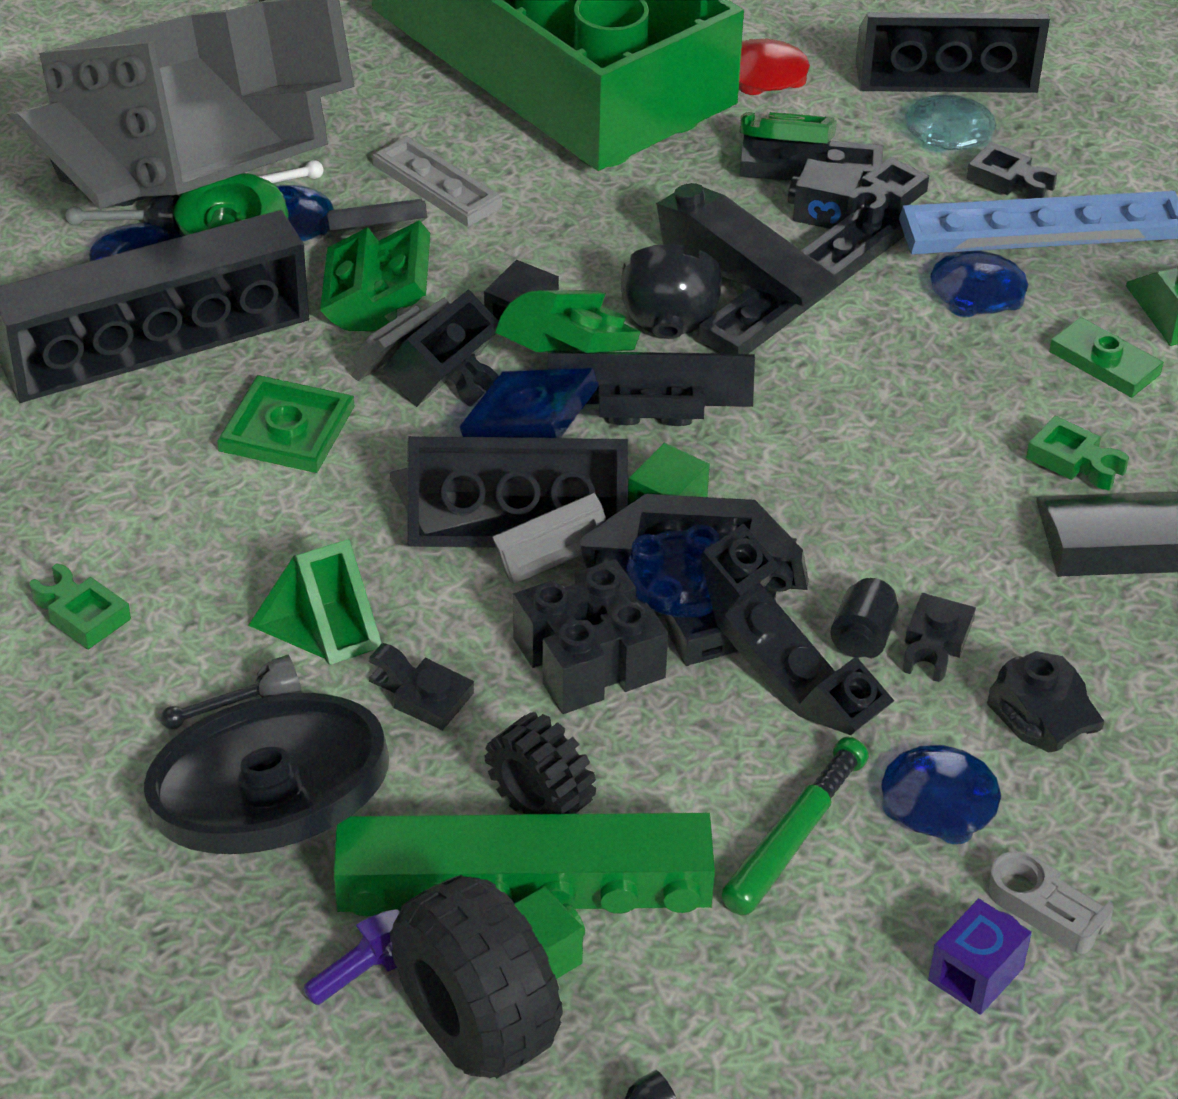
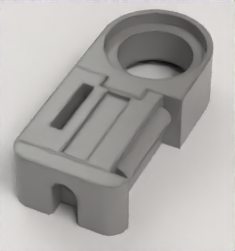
M1013 851L1000 855L992 865L988 884L989 894L997 905L1078 954L1087 953L1095 944L1097 934L1103 935L1109 928L1114 906L1110 901L1105 906L1101 905L1094 899L1059 880L1060 871L1031 854ZM1010 874L1022 875L1032 882L1034 888L1026 892L1013 891L1007 888L1001 879Z

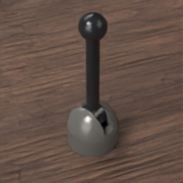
M285 655L264 664L257 673V678L253 685L181 709L176 706H169L162 711L161 722L168 729H177L186 719L257 695L263 698L281 694L302 693L292 660L289 655Z

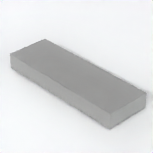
M408 136L372 155L373 166L466 227L503 208L502 196Z

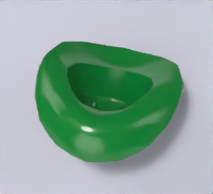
M241 173L182 193L172 211L178 227L185 235L282 210L288 219V209L282 192L270 181L249 173Z

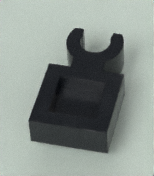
M990 142L969 163L966 179L1005 195H1009L1016 189L1021 191L1026 199L1044 198L1046 189L1053 191L1058 173L1048 167H1032V157Z
M889 157L862 177L861 187L850 192L847 212L853 214L860 208H869L867 222L870 224L878 223L883 219L886 208L901 212L903 205H910L928 191L929 175Z
M921 593L906 631L905 643L910 645L905 651L904 673L911 674L917 662L926 661L935 666L933 681L940 682L943 680L947 671L948 655L960 658L974 621L976 607Z

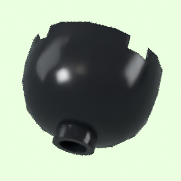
M676 244L652 245L636 250L631 254L630 264L627 266L625 263L623 264L621 275L622 300L630 318L645 330L653 332L656 336L664 339L678 338L682 334L691 333L698 329L702 322L712 316L719 301L722 277L719 263L709 254L700 250L699 259L690 255H684V246Z

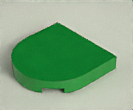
M745 112L740 117L739 132L762 138L827 144L835 136L837 120L834 117L770 112L768 118L754 121L755 113Z

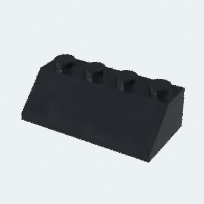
M867 12L859 26L856 51V68L860 91L1038 93L1050 16L1049 14Z
M408 436L407 547L496 548L493 540L494 536L593 493L596 494L600 501L605 519L608 520L628 506V439ZM493 491L496 505L505 513V515L425 534L419 525V493H440L441 503L446 510L455 515L465 516L472 514L481 506L485 498V492ZM447 492H477V501L469 508H458L449 501Z

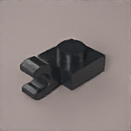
M381 643L369 657V662L378 666L369 677V682L394 693V709L442 731L474 694L473 680L426 657L415 668L409 663L405 655L392 645Z

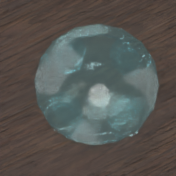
M934 95L922 98L912 104L905 115L908 130L918 140L922 141V147L932 153H943L947 150H965L972 147L984 148L992 142L993 133L996 129L994 115L984 105L970 98L957 95Z

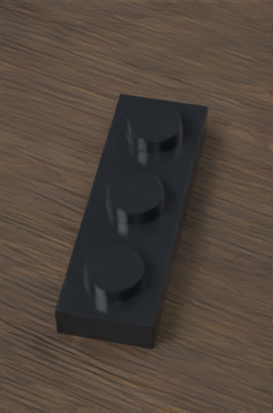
M744 134L740 176L792 180L794 175L801 176L807 160L813 159L864 170V177L882 163L883 145L829 141L825 144L770 139Z

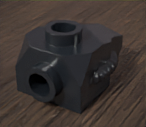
M1035 651L1024 657H1014L1002 666L996 681L989 690L987 705L1021 741L1037 746L1048 753L1062 749L1064 744L1082 733H1096L1102 730L1104 726L1103 718L1087 695L1085 682L1077 670L1060 655Z

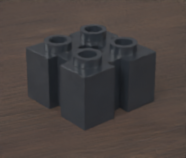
M616 559L575 572V584L567 587L557 584L555 580H551L513 593V639L532 668L543 665L542 684L562 714L604 700L605 687L619 683L624 692H628L666 678L668 632L648 603L636 604V587Z

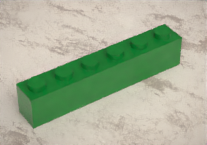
M710 813L350 816L339 823L336 828L334 882L337 912H353L356 915L368 917L380 914L383 911L396 909L401 911L404 903L421 892L459 875L480 878L494 883L496 888L501 892H505L514 904L545 886L562 905L568 903L574 909H605L611 913L621 914L630 912L635 908H667L677 913L690 912L696 908H712L715 866Z

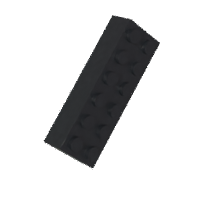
M278 210L0 286L1 368L18 402L23 403L309 321L304 243L283 211Z

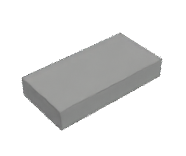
M593 493L494 536L493 540L500 561L510 583L516 584L581 556L580 543L582 536L605 522L606 519L602 505L596 494Z

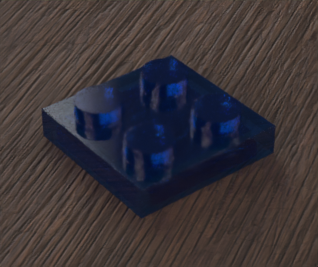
M576 368L501 372L459 426L462 437L561 438L599 386L594 369Z

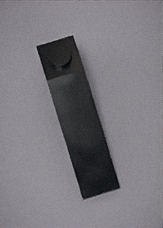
M689 183L679 186L673 194L656 203L663 245L684 246V255H690L698 259L699 250L709 254L719 263L723 277L802 307L837 285L836 275L724 194L704 188L697 183Z

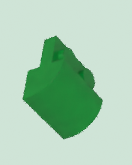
M418 220L381 240H378L370 229L366 227L327 247L320 304L321 312L332 323L346 331L376 332L396 319L397 309L410 307L426 296L431 233Z
M539 290L527 292L513 300L503 312L495 333L535 352L581 350L585 353L635 350L641 331L624 324L626 317L623 314L601 307L606 293L596 290Z

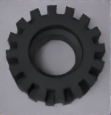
M536 712L524 715L487 743L485 749L488 753L484 755L485 763L493 767L488 771L491 780L499 782L500 786L496 789L501 798L507 795L511 800L509 807L514 811L520 810L523 814H576L593 800L592 797L596 795L597 788L592 785L596 781L595 774L585 768L590 764V761L586 754L579 755L575 748L580 745L576 739L571 737L568 740L564 736L565 728L558 722L552 726L550 717L544 714L539 717Z

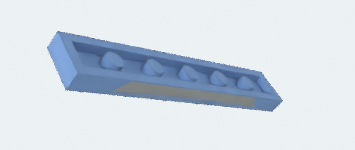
M1175 191L903 205L899 221L911 254L1178 239V197Z

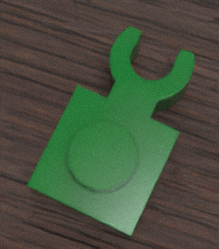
M1055 415L1029 442L1026 459L1070 480H1073L1079 472L1088 476L1089 481L1094 486L1110 491L1113 487L1115 474L1123 476L1126 473L1129 456L1115 448H1100L1101 436Z
M56 563L52 566L54 583L56 585L45 586L36 579L29 582L34 603L41 608L48 609L50 623L87 650L131 620L129 603L92 577L77 585L73 580L71 570L65 565Z

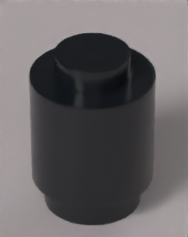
M877 578L861 579L847 589L830 630L832 642L840 651L851 657L857 656L858 658L867 657L871 659L883 652L899 611L894 589L885 581Z

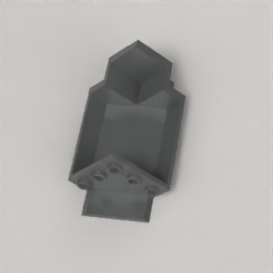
M266 0L230 10L193 13L41 52L39 55L49 103L7 115L100 210L141 196L179 195L328 145L321 97L355 87L340 1Z

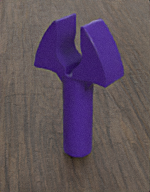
M397 909L386 911L356 924V927L363 936L360 943L304 984V992L307 998L313 1004L320 1005L373 965L382 964L387 972L397 968L392 955L393 947L390 941V931L400 911Z

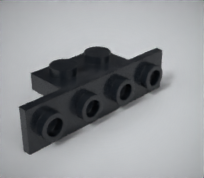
M548 351L547 403L599 404V418H609V422L616 425H635L640 423V418H660L661 423L665 425L687 426L692 424V419H704L705 406L753 407L755 354Z

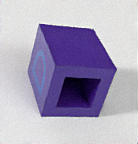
M978 898L934 944L928 981L981 1015L1023 970L1032 932L1020 925L1010 914L998 911Z

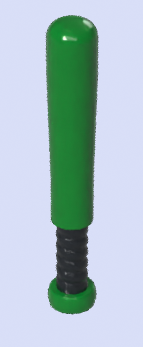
M848 736L837 741L833 748L834 757L821 772V775L817 777L813 784L807 785L788 810L722 889L721 898L724 905L731 912L738 915H749L756 909L813 828L830 808L831 798L835 795V792L852 771H859L866 765L869 753L865 745L859 740Z

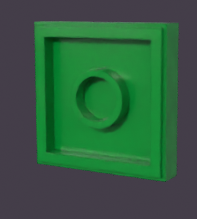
M257 375L218 438V451L318 473L355 407L354 396Z

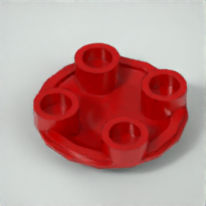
M768 38L742 41L739 90L748 95H759L764 91L802 87L806 84L807 73L810 68L808 58L798 47L784 41Z

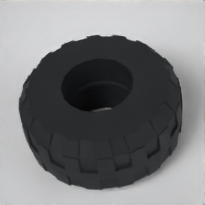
M459 875L430 887L403 904L390 931V941L393 947L392 955L400 975L399 979L410 999L414 1012L456 1068L462 1069L464 1074L469 1076L487 1077L489 1079L496 1077L497 1079L523 1066L552 1046L554 1037L562 1023L560 1021L563 1014L562 1002L559 997V986L556 976L553 974L548 962L549 958L542 944L539 943L535 936L533 928L525 916L516 908L514 902L505 892H501L494 883L488 880Z

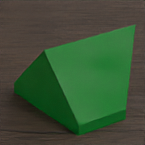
M350 539L294 555L248 624L252 628L326 659L329 665L374 651L382 643Z

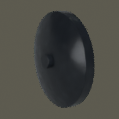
M292 693L268 696L239 703L211 714L175 736L162 748L150 764L144 780V794L155 827L167 839L180 846L214 854H245L267 851L314 837L343 822L362 808L374 796L386 777L389 766V752L381 723L370 710L359 703L339 696L318 693Z

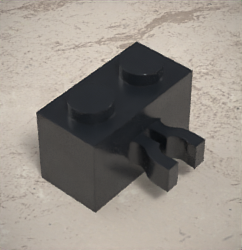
M468 289L407 338L381 370L416 407L448 380L454 383L460 398L469 407H472L485 394L475 382L482 389L489 392L502 379L491 367L480 363L476 359L497 335L495 331L499 320Z

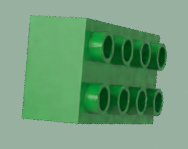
M372 0V9L597 171L620 165L631 155L674 134L687 132L696 127L699 122L738 104L744 9L730 0Z

